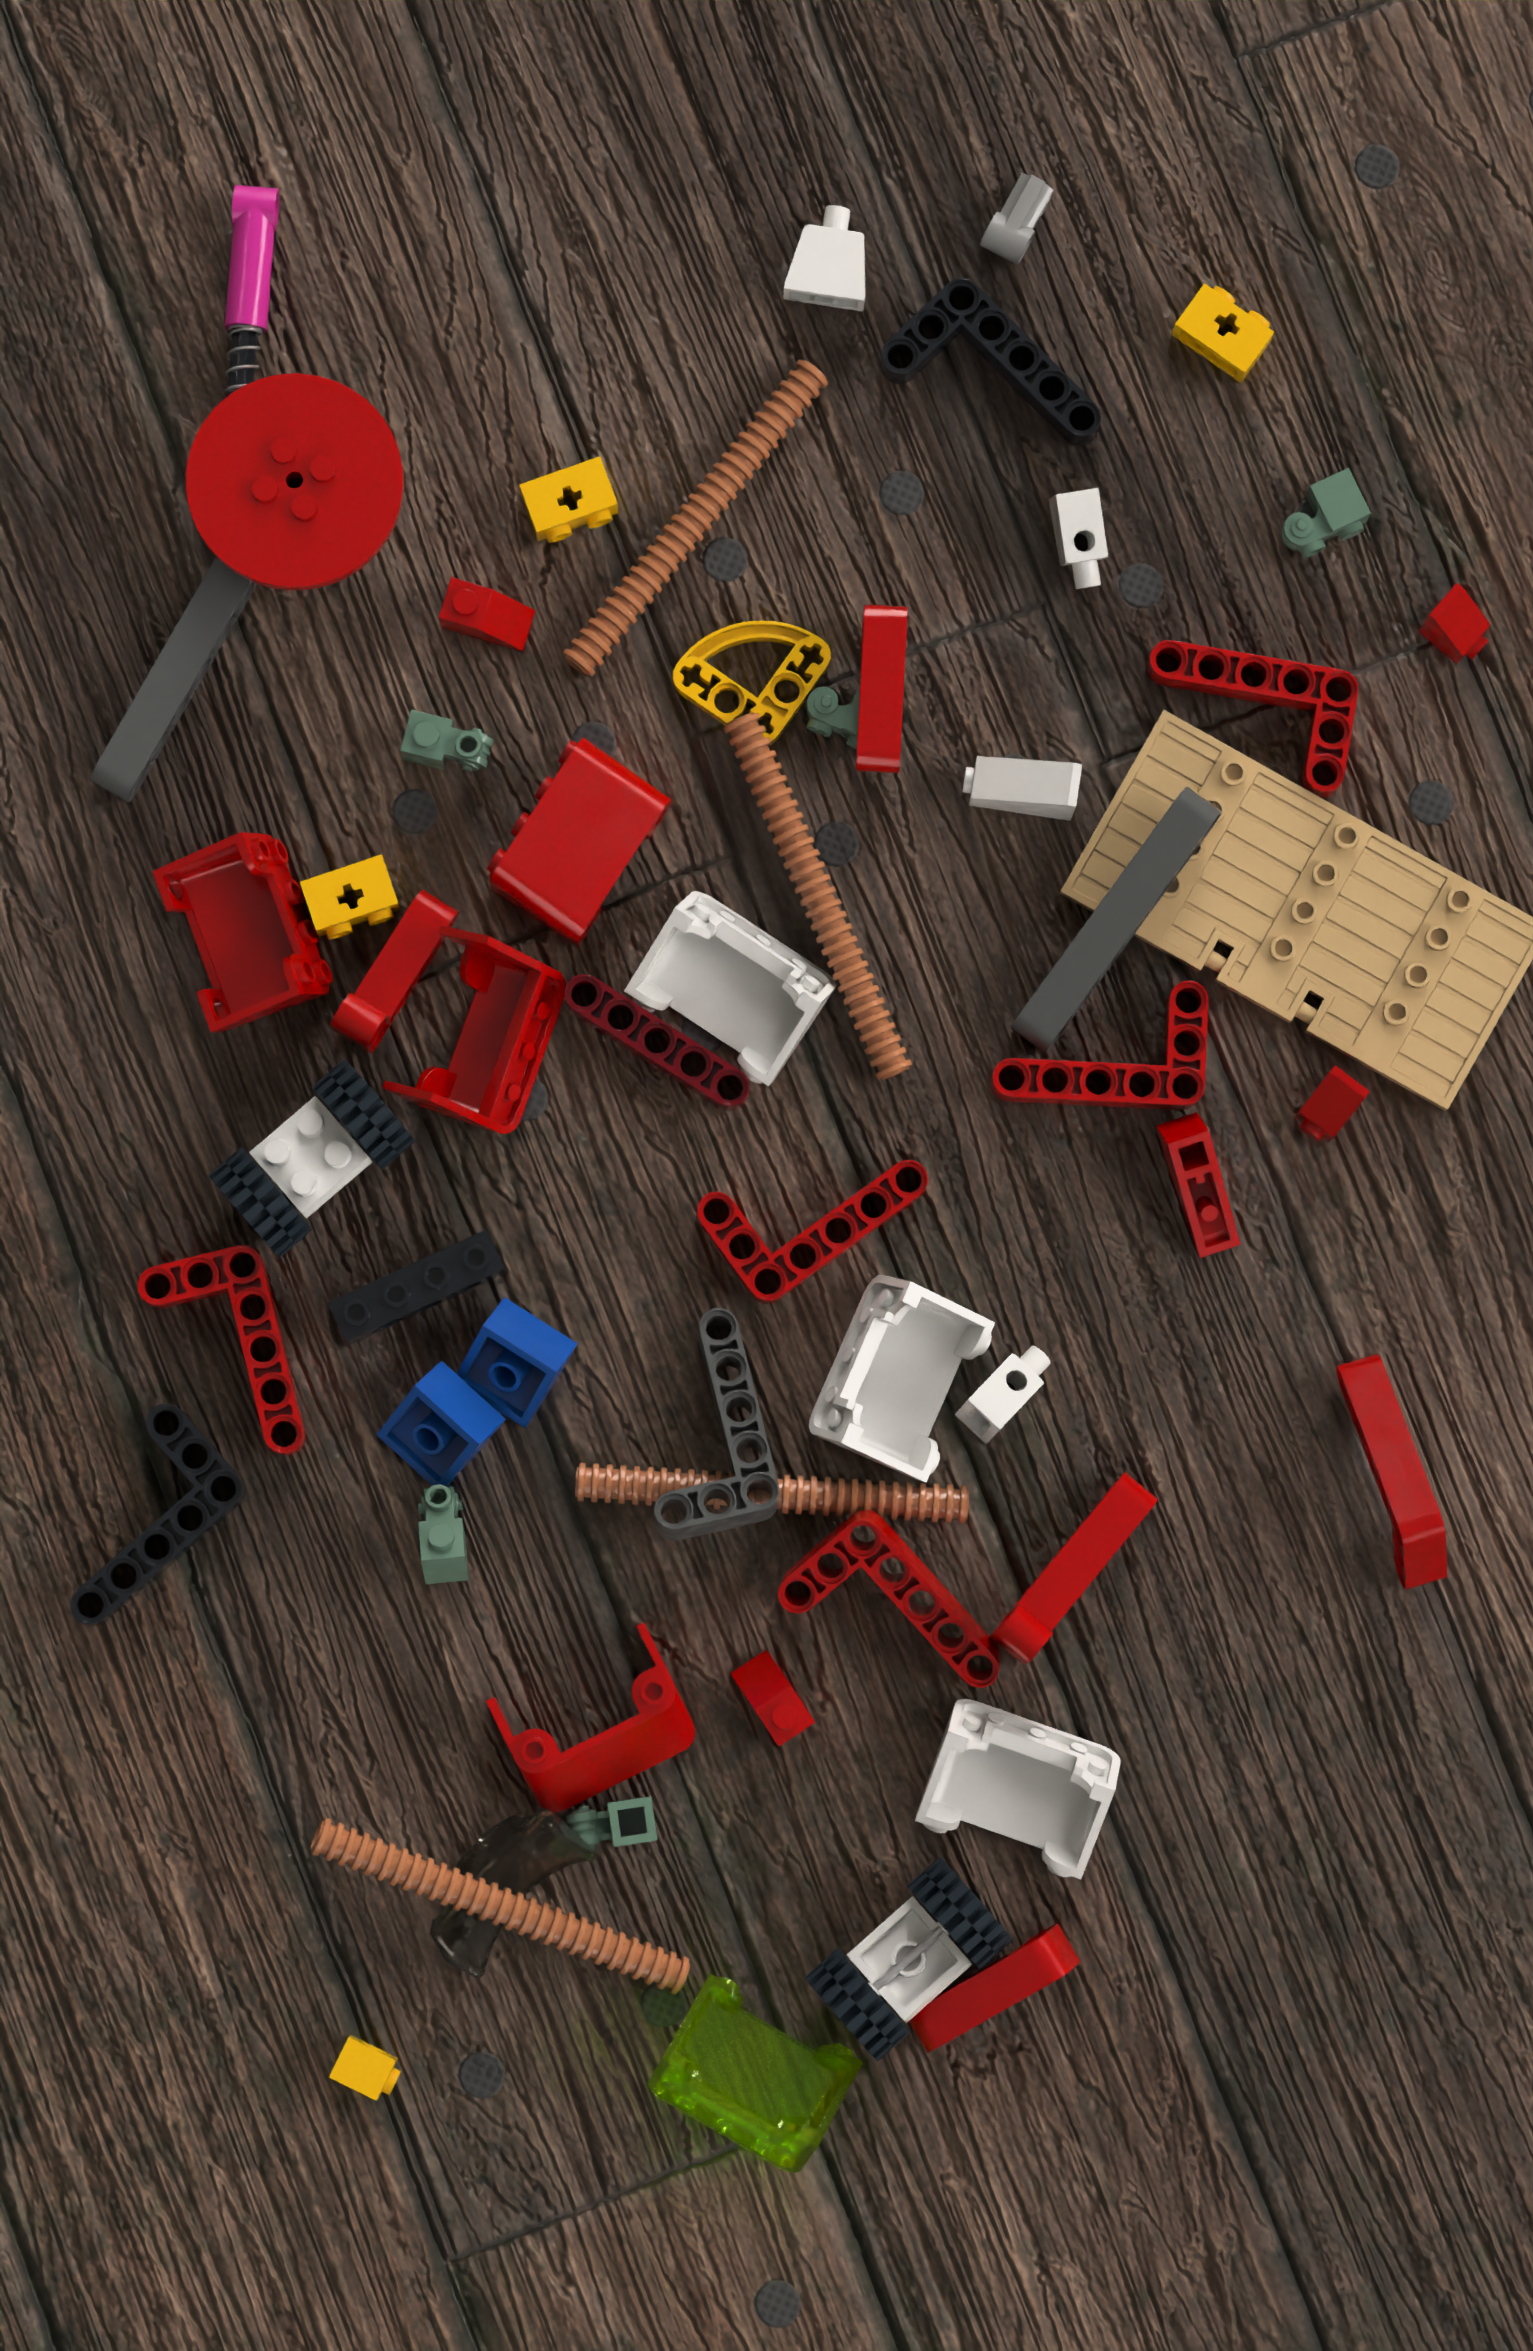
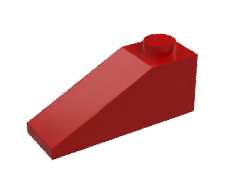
M1195 1112L1156 1125L1166 1163L1198 1256L1202 1258L1241 1245L1211 1135L1199 1114Z

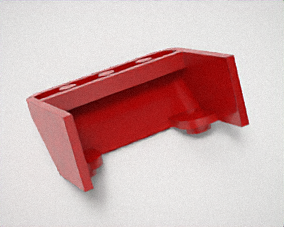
M440 925L438 931L440 935L465 947L460 961V977L466 986L476 990L448 1070L432 1066L422 1072L415 1088L385 1080L382 1089L437 1113L489 1131L509 1134L517 1128L521 1121L565 997L566 982L564 976L559 971L490 936Z
M644 1622L636 1627L656 1666L638 1675L632 1685V1698L639 1714L560 1753L553 1737L544 1730L529 1729L515 1736L497 1698L493 1697L486 1701L518 1768L537 1803L543 1809L550 1812L564 1811L683 1752L693 1743L696 1733L695 1724Z

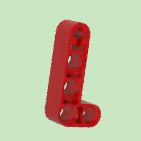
M864 604L856 771L899 773L908 607Z
M422 889L412 901L355 993H349L339 1006L330 1024L332 1030L371 1054L386 1034L446 937L438 933L440 925L453 927L459 916V911Z
M1056 1923L1024 1942L1019 1948L943 1990L909 2020V2023L926 2052L929 2053L1063 1977L1080 1962V1959L1061 1927Z

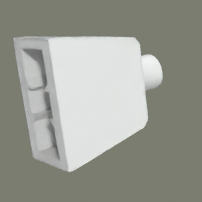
M835 205L826 206L823 226L810 224L804 226L785 280L783 299L863 312L865 302L864 234L848 230L851 212L848 208Z
M1093 488L1054 495L1048 500L1060 565H1072L1076 589L1101 585L1097 560L1107 558L1108 550L1099 489ZM1076 534H1082L1087 538L1088 549L1086 551L1076 549L1074 542Z
M1033 1345L1020 1358L1012 1353L974 1392L955 1415L987 1444L1044 1384L1039 1375L1051 1364L1050 1359L1043 1351ZM1006 1382L1012 1384L1015 1390H1012Z

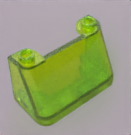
M710 1973L655 2067L647 2085L663 2101L769 2163L788 2172H799L819 2146L863 2062L855 2058L853 2052L841 2044L823 2045L816 2052L742 2009L741 2006L744 1999L740 1994L738 1985L728 1978L716 1977Z

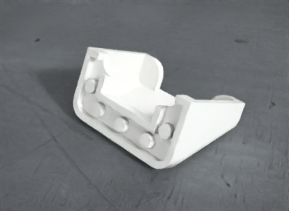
M694 891L674 908L624 992L631 995L633 1002L648 1012H654L655 1009L662 1011L671 1007L738 1051L740 1054L737 1061L741 1066L740 1071L746 1075L747 1079L759 1084L763 1082L769 1086L775 1080L836 987V982L824 970L707 894Z
M877 1275L871 1280L863 1293L809 1420L810 1432L826 1441L911 1478L927 1482L929 1475L935 1471L940 1460L937 1442L929 1438V1434L962 1358L972 1360L986 1352L991 1343V1331L995 1322L911 1281L886 1275Z
M970 1699L957 1700L934 1761L915 1821L922 1823L927 1829L936 1833H946L948 1830L957 1829L960 1821L973 1824L1043 1849L1042 1860L1047 1864L1049 1871L1061 1877L1072 1876L1082 1879L1116 1789L1121 1763L1120 1757L1111 1749L987 1704Z

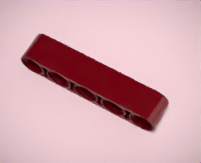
M579 974L567 983L565 1001L569 1011L576 1017L718 1108L725 1111H735L746 1103L749 1096V1082L746 1075L739 1069L597 978L588 974ZM589 986L596 991L597 997L591 1005L581 1007L573 1001L572 995L578 987ZM618 1009L629 1011L633 1016L632 1024L624 1030L614 1029L608 1022L609 1016L613 1011ZM654 1032H660L668 1037L670 1043L664 1052L652 1053L645 1046L646 1038ZM689 1056L701 1057L706 1064L705 1071L697 1077H690L681 1069L683 1060ZM734 1079L741 1084L742 1093L734 1100H726L719 1095L717 1091L718 1085L723 1080Z

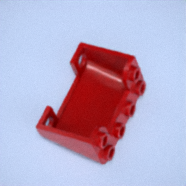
M584 737L578 743L571 740L558 759V762L561 763L559 772L554 779L549 776L544 779L534 796L535 799L539 800L538 804L530 815L523 812L511 831L515 839L507 851L500 848L487 867V870L490 872L489 882L493 893L578 947L601 914V904L643 840L645 838L650 839L672 805V800Z
M239 832L152 871L166 911L185 912L213 989H202L196 992L211 1033H222L329 993L330 983L333 982L331 969L327 962L321 959L316 945L318 942L316 929L304 913L301 904L303 902L302 890L299 884L292 879L286 864L289 860L286 847L281 840L274 839L268 834ZM170 886L172 887L175 896L173 895V893H172V891H171V889H170Z

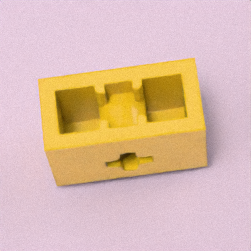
M1204 283L1175 323L1171 335L1242 383L1270 344L1274 331L1269 328L1270 323L1262 315L1252 310L1247 313L1235 305V299L1229 292L1218 286L1212 289ZM1226 324L1233 327L1232 331L1226 333L1225 336H1221L1218 333L1219 327L1223 328Z
M600 456L519 484L520 493L538 541L547 539L549 543L561 541L572 535V529L586 524L589 529L601 527L613 520L612 515L618 514V503ZM571 495L572 499L577 501V509L570 511L569 507L564 505L565 496Z
M382 854L300 882L316 932L319 937L327 934L329 940L352 933L353 925L368 921L370 926L387 922L394 918L393 912L400 910ZM353 890L356 896L364 895V897L357 900L358 907L355 909H350L347 903L340 904L346 900L345 893Z

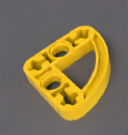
M762 620L737 623L709 634L692 646L676 664L673 670V684L680 695L725 726L730 721L743 715L747 703L752 704L754 707L750 709L749 713H759L760 721L765 716L771 719L770 728L773 732L771 734L764 732L763 735L765 738H770V745H772L783 733L830 665L831 651L823 639L791 624ZM750 642H775L793 647L758 698L706 661L725 649ZM816 647L820 650L819 659L822 663L818 665L813 662L809 665L804 673V677L811 678V680L806 684L799 674L787 669L792 665L798 671L804 661V655L801 651L805 649L810 652ZM695 667L700 669L699 678L708 686H710L713 678L719 681L710 690L707 701L700 698L705 693V689L698 684L692 683L689 687L683 685L684 675L681 672L684 669L689 672L693 671ZM784 680L794 682L799 688L798 698L790 703L779 701L774 693V689L779 682ZM732 691L738 696L740 704L734 712L723 713L716 708L714 700L720 692Z

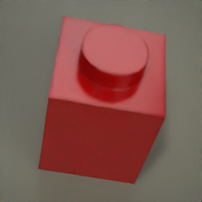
M451 577L440 611L439 621L443 629L523 652L535 610L493 589Z
M1456 583L1428 615L1418 632L1454 663L1458 664L1465 655L1473 660L1489 640L1483 635L1491 624L1466 590Z
M1335 1065L1295 1115L1301 1121L1299 1128L1318 1142L1322 1138L1330 1142L1370 1091Z
M767 1649L730 1673L778 1747L815 1723Z

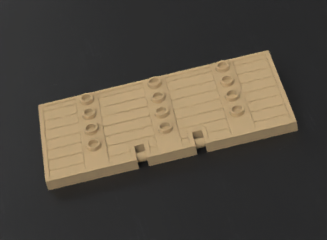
M1163 710L1062 887L1060 894L1094 912L1173 802L1188 786L1221 810L1222 814L1134 936L1199 973L1204 965L1219 973L1215 982L1288 1023H1291L1294 1016L1309 1024L1305 1031L1307 1034L1440 1109L1447 1111L1533 960V917ZM1217 941L1232 949L1228 958L1213 951ZM1307 993L1323 1000L1318 1009L1303 1001Z

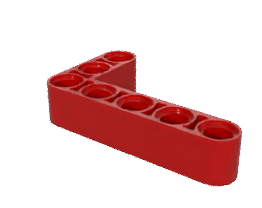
M1164 640L1152 649L1147 662V673L1152 681L1161 686L1312 712L1302 771V785L1304 789L1320 798H1327L1333 795L1339 788L1345 775L1358 697V683L1350 672L1342 669L1175 640ZM1162 654H1170L1177 659L1179 668L1173 672H1164L1158 667L1156 658ZM1205 661L1214 662L1219 666L1221 676L1214 680L1206 679L1200 674L1199 665ZM1246 669L1257 670L1263 677V684L1258 687L1246 685L1241 678V672ZM1288 676L1299 677L1305 684V691L1301 694L1289 693L1285 689L1283 680ZM1331 683L1342 685L1347 691L1348 698L1342 702L1331 700L1326 693V686ZM1324 725L1335 726L1340 732L1341 740L1335 744L1325 742L1319 735V728ZM1321 766L1328 768L1334 776V782L1328 786L1318 784L1312 776L1314 768Z
M1189 980L1177 984L1169 994L1166 1002L1163 1065L1008 1058L999 1062L994 1068L990 1080L991 1089L995 1096L1008 1102L1169 1110L1189 1109L1198 1102L1205 1089L1208 1025L1207 992L1198 982ZM1183 992L1193 994L1198 1000V1010L1193 1013L1181 1011L1176 1005V996ZM1179 1035H1187L1193 1038L1197 1046L1196 1053L1191 1056L1179 1054L1174 1047L1175 1038ZM1007 1069L1016 1070L1022 1077V1086L1017 1090H1006L999 1082V1074ZM1051 1071L1059 1072L1065 1079V1089L1057 1093L1049 1092L1042 1083L1043 1075ZM1097 1073L1106 1077L1109 1084L1108 1091L1101 1095L1091 1093L1086 1087L1085 1081L1087 1076ZM1139 1075L1146 1077L1152 1086L1151 1094L1145 1097L1134 1095L1129 1089V1080ZM1177 1078L1189 1079L1195 1087L1194 1096L1190 1099H1182L1176 1096L1172 1088L1173 1081Z
M903 1160L897 1163L773 1254L735 1202L725 1193L710 1192L699 1201L697 1219L704 1232L750 1295L760 1303L772 1304L779 1301L917 1201L925 1192L928 1184V1174L919 1162ZM905 1170L915 1172L920 1179V1187L913 1192L900 1190L896 1184V1176L900 1172ZM868 1196H877L883 1200L885 1212L877 1218H870L862 1212L861 1201ZM712 1202L723 1203L729 1210L728 1218L720 1224L710 1223L704 1216V1210L708 1204ZM833 1221L844 1222L849 1227L850 1237L843 1243L831 1242L825 1234V1229L829 1223ZM737 1237H746L753 1242L755 1250L750 1257L738 1259L729 1250L731 1242ZM799 1246L808 1247L815 1255V1262L809 1268H797L790 1260L791 1252ZM763 1272H772L778 1276L780 1287L772 1294H763L755 1286L756 1277Z
M237 1245L146 1269L139 1277L138 1292L144 1301L156 1308H168L229 1292L266 1444L274 1452L281 1455L297 1453L304 1446L306 1431L265 1263L260 1254L252 1247ZM241 1255H249L255 1260L253 1273L243 1278L235 1276L232 1269L234 1261ZM205 1265L210 1267L213 1272L211 1283L204 1288L193 1287L190 1282L192 1271L198 1266ZM157 1276L167 1277L170 1281L169 1293L161 1299L151 1298L148 1293L150 1281ZM251 1297L262 1298L265 1302V1312L256 1320L247 1319L243 1314V1305ZM262 1339L273 1340L276 1346L274 1357L267 1362L256 1361L253 1356L254 1345ZM272 1381L283 1382L286 1387L285 1398L278 1404H268L263 1397L265 1386ZM283 1423L294 1425L297 1433L295 1441L287 1447L278 1446L273 1437L275 1429Z
M1374 1354L1337 1365L1336 1374L1343 1397L1392 1524L1393 1558L1403 1589L1408 1590L1447 1578L1446 1531L1444 1522L1380 1355Z
M1124 1472L1004 1617L990 1637L1023 1665L1028 1664L1054 1633L1052 1630L1157 1503L1158 1498Z
M868 1509L859 1510L851 1515L784 1574L778 1590L779 1602L788 1612L799 1614L813 1608L857 1569L862 1567L967 1684L976 1688H984L993 1684L998 1677L1002 1661V1654L998 1645L890 1525L875 1511ZM858 1526H867L873 1530L876 1538L870 1542L860 1541L855 1537L853 1529ZM829 1553L835 1554L840 1557L843 1566L835 1570L828 1569L823 1565L821 1556ZM889 1558L898 1559L904 1565L905 1571L900 1574H891L884 1569L882 1562ZM794 1581L804 1582L808 1585L811 1594L806 1597L795 1596L790 1591L789 1584ZM916 1591H926L932 1595L934 1603L929 1606H919L913 1601L911 1595ZM946 1623L957 1624L961 1627L963 1635L955 1639L948 1638L942 1633L941 1626ZM978 1655L985 1656L991 1661L992 1667L985 1671L977 1670L971 1665L970 1659Z

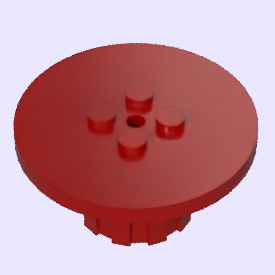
M302 373L273 375L253 381L234 391L222 400L204 420L192 443L187 460V501L193 521L207 547L225 566L236 574L259 585L274 589L309 590L341 581L369 563L387 542L396 525L403 502L404 472L396 440L384 418L372 404L353 389L337 381L317 375Z

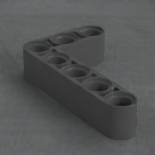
M713 1308L702 1316L699 1323V1346L732 1477L669 1491L657 1499L654 1506V1527L662 1538L670 1541L687 1539L765 1521L776 1513L779 1504V1484L739 1325L735 1315L723 1308ZM714 1326H722L729 1331L730 1335L723 1340H715L708 1336L707 1331ZM725 1366H731L739 1371L740 1376L735 1380L726 1381L721 1379L717 1372ZM734 1407H742L750 1413V1417L743 1422H736L728 1417L727 1412ZM744 1448H753L760 1453L761 1457L753 1463H746L740 1460L737 1454ZM763 1489L770 1494L771 1499L764 1504H755L749 1500L747 1495L752 1490ZM718 1498L727 1503L728 1509L721 1514L710 1513L705 1508V1504L711 1499ZM670 1508H677L686 1517L680 1523L671 1524L662 1518V1514Z

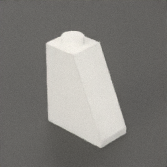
M977 756L975 767H966L962 792L970 793V806L1071 821L1077 804L1082 764Z

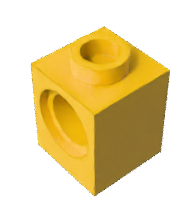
M350 2035L329 2078L377 2101L382 2092L390 2095L401 2071L394 2068L398 2060L397 2057Z

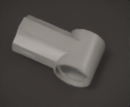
M1021 173L1001 212L997 211L989 223L980 246L1018 265L1035 234L1033 229L1047 207L1054 189L1034 175Z

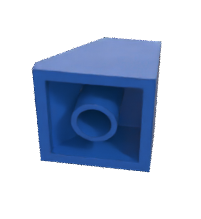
M504 1297L483 1324L457 1375L494 1409L526 1428L560 1376L578 1343Z
M441 1361L414 1385L376 1435L432 1486L440 1484L447 1487L485 1446L506 1419L450 1367Z

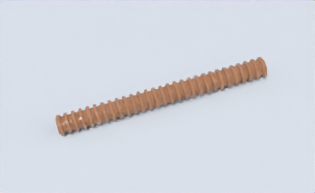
M798 360L795 363L797 369L795 371L790 370L787 373L789 379L787 381L782 380L779 383L780 390H774L770 394L772 400L765 401L762 404L764 410L762 412L757 411L754 414L755 421H749L745 425L747 431H741L737 435L739 441L737 443L732 442L729 445L731 451L729 453L724 452L721 455L722 462H716L712 466L714 472L712 474L707 473L704 476L706 482L704 484L699 483L696 486L698 492L696 494L691 493L687 497L689 503L687 505L682 504L679 507L681 513L679 515L674 514L671 517L673 523L671 525L666 524L662 528L664 534L662 536L657 535L654 538L656 544L654 546L649 545L646 548L648 554L646 556L641 555L637 559L639 565L637 567L632 566L629 569L631 575L629 577L624 576L621 579L623 585L621 587L616 586L612 590L614 596L612 598L607 597L604 600L606 606L604 608L599 607L596 610L598 616L596 618L591 617L587 621L589 627L587 629L582 628L579 631L581 637L579 639L574 638L571 641L573 647L562 652L564 659L575 670L584 676L592 677L595 674L593 668L595 666L600 667L604 663L602 657L604 655L609 656L612 653L610 647L612 645L617 646L620 643L618 637L621 634L625 636L629 632L627 626L629 624L634 625L637 622L635 616L637 614L642 615L645 612L643 606L646 603L650 605L654 601L652 595L654 593L659 594L662 591L660 585L662 583L667 584L670 581L668 575L670 573L675 574L679 570L677 564L679 562L684 563L687 560L685 554L687 552L692 553L695 550L693 544L695 542L700 543L704 539L702 533L704 531L709 532L712 529L710 523L712 521L717 522L720 519L718 513L720 511L725 512L729 508L727 502L729 500L734 501L737 498L735 492L737 490L742 491L745 488L743 482L745 480L750 481L754 477L752 471H758L762 467L760 461L762 459L767 460L770 457L768 451L770 449L775 450L778 447L777 440H783L787 436L785 430L792 429L795 426L793 420L795 418L800 419L803 416L802 409H808L812 405L810 399H816L820 395L818 389L825 388L828 385L826 376L816 366L806 360Z
M752 712L738 717L727 723L724 731L732 736L729 740L730 745L736 746L737 751L734 754L737 759L741 758L743 761L740 765L741 770L747 771L748 776L745 779L747 783H752L754 787L751 789V793L759 798L756 802L758 808L763 807L764 809L762 818L769 821L770 825L767 826V829L770 833L774 832L775 838L772 841L774 845L779 844L781 848L778 854L780 857H785L786 862L783 866L786 870L790 869L792 873L789 876L790 881L796 882L797 887L794 888L796 894H801L803 898L799 902L802 907L806 906L808 910L805 913L806 918H811L813 924L810 926L811 930L817 931L819 936L816 937V941L824 946V949L821 950L822 955H828L830 960L826 964L828 968H833L835 971L832 978L834 981H839L840 986L837 989L839 993L844 992L846 997L843 999V1003L850 1006L851 1011L848 1014L850 1018L855 1017L857 1022L854 1024L855 1030L860 1029L862 1035L859 1039L867 1044V1048L864 1051L866 1055L871 1054L873 1058L870 1061L871 1067H877L878 1073L875 1076L878 1080H885L910 1069L909 1066L912 1065L910 1059L906 1060L903 1055L907 1052L906 1048H900L898 1042L901 1041V1037L893 1032V1029L896 1028L895 1023H889L887 1017L891 1014L889 1010H884L882 1004L885 1003L884 998L878 997L876 992L880 989L878 985L873 986L871 982L874 979V975L866 970V967L869 966L867 960L862 961L860 955L863 954V950L855 945L858 941L856 935L851 936L850 934L852 925L851 923L846 924L844 920L847 917L846 912L840 911L839 906L842 902L839 898L835 899L833 895L836 889L834 886H829L828 881L831 880L829 874H824L822 870L826 867L824 862L818 861L817 856L820 855L818 849H813L812 844L815 841L813 837H808L806 833L809 827L801 822V819L804 818L803 813L797 812L795 807L799 804L796 799L792 800L790 797L793 793L792 788H786L785 782L788 779L786 775H781L779 772L782 766L780 762L776 763L774 760L777 756L775 750L770 751L769 749L771 740L763 735L766 732L764 725L759 726L758 721L761 719L759 713L754 714Z
M580 1463L576 1471L575 1497H577L579 1502H583L585 1497L591 1498V1502H597L598 1498L604 1499L605 1503H611V1499H618L619 1504H624L625 1500H632V1505H638V1501H645L647 1506H651L652 1501L656 1502L662 1494L669 1491L731 1478L732 1474L730 1471L729 1476L722 1475V1471H716L715 1475H709L708 1470H702V1474H695L694 1469H689L688 1473H681L680 1468H675V1472H668V1469L663 1467L661 1472L654 1471V1467H648L647 1471H641L640 1466H634V1470H627L626 1465H621L620 1469H613L612 1464H607L606 1468H600V1465L595 1463L593 1468L586 1467V1463ZM784 1475L783 1479H777L779 1484V1504L777 1509H782L781 1512L783 1514H787L789 1509L795 1510V1514H801L802 1510L809 1511V1515H815V1511H822L823 1516H828L829 1512H836V1517H842L843 1513H849V1516L859 1510L868 1509L875 1511L882 1518L884 1515H890L891 1520H896L897 1516H904V1521H910L911 1517H917L919 1522H923L924 1518H931V1522H938V1518L945 1519V1523H951L952 1519H958L959 1524H965V1520L968 1519L969 1490H967L966 1485H961L960 1489H954L952 1484H948L946 1488H940V1484L935 1483L933 1488L926 1487V1483H920L919 1487H913L912 1482H906V1486H899L898 1481H893L892 1485H885L884 1480H880L879 1484H872V1480L867 1479L865 1484L858 1483V1479H852L851 1483H845L844 1478H838V1482H831L830 1477H825L824 1481H817L816 1476H811V1480H804V1477L799 1475L797 1480L790 1479V1475ZM763 1489L752 1490L747 1495L749 1500L755 1504H764L771 1499L770 1494ZM718 1498L711 1499L705 1504V1508L706 1505H714L713 1508L719 1510L721 1505L727 1506L728 1509L727 1503Z
M326 1817L320 1822L310 1848L312 1850L311 1854L314 1856H318L321 1853L325 1855L324 1859L326 1861H331L334 1858L339 1866H344L347 1863L352 1871L360 1868L365 1876L373 1873L378 1881H382L384 1878L388 1879L389 1885L401 1884V1888L404 1891H408L409 1888L414 1889V1894L417 1896H421L422 1893L427 1894V1899L433 1901L435 1898L440 1899V1905L453 1904V1910L466 1909V1915L479 1914V1920L484 1921L486 1918H489L492 1925L497 1926L499 1923H502L505 1930L510 1931L512 1928H515L518 1935L530 1934L529 1938L535 1941L537 1938H541L542 1944L546 1946L554 1943L555 1949L559 1951L563 1947L567 1948L568 1954L572 1956L576 1952L580 1953L581 1959L587 1960L590 1957L593 1959V1964L600 1965L603 1962L606 1964V1969L609 1970L616 1967L619 1974L622 1975L629 1972L634 1980L642 1977L645 1984L650 1985L652 1982H655L658 1989L663 1990L665 1987H668L669 1992L675 1995L682 1989L687 1979L690 1963L689 1958L686 1956L679 1959L676 1958V1952L670 1951L666 1954L663 1947L658 1946L656 1949H653L650 1942L645 1941L643 1944H640L637 1937L633 1936L627 1939L624 1932L620 1931L618 1934H614L611 1927L601 1929L600 1923L596 1921L592 1925L588 1924L587 1918L581 1917L578 1920L572 1912H568L565 1915L562 1913V1908L559 1907L552 1910L547 1902L539 1905L534 1897L526 1900L521 1892L514 1895L511 1894V1889L505 1887L503 1890L498 1889V1884L492 1882L490 1885L485 1884V1878L472 1879V1873L467 1872L465 1875H462L459 1868L454 1867L452 1870H449L446 1863L441 1862L439 1865H436L433 1858L429 1857L427 1860L421 1859V1854L417 1852L414 1855L408 1854L409 1850L405 1847L397 1850L395 1849L396 1844L392 1842L388 1846L384 1845L383 1839L377 1837L374 1841L370 1839V1834L366 1832L361 1836L357 1834L356 1828L352 1827L348 1831L344 1829L343 1823L339 1822L335 1826L331 1824V1819Z

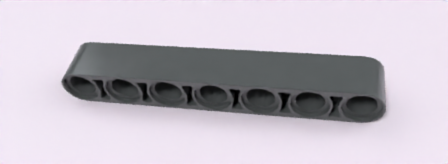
M215 557L98 760L91 775V782L127 802H130L135 797L257 583L236 574Z
M1188 786L1179 794L1011 1026L1012 1030L1045 1054L1051 1049L1222 814L1221 810Z

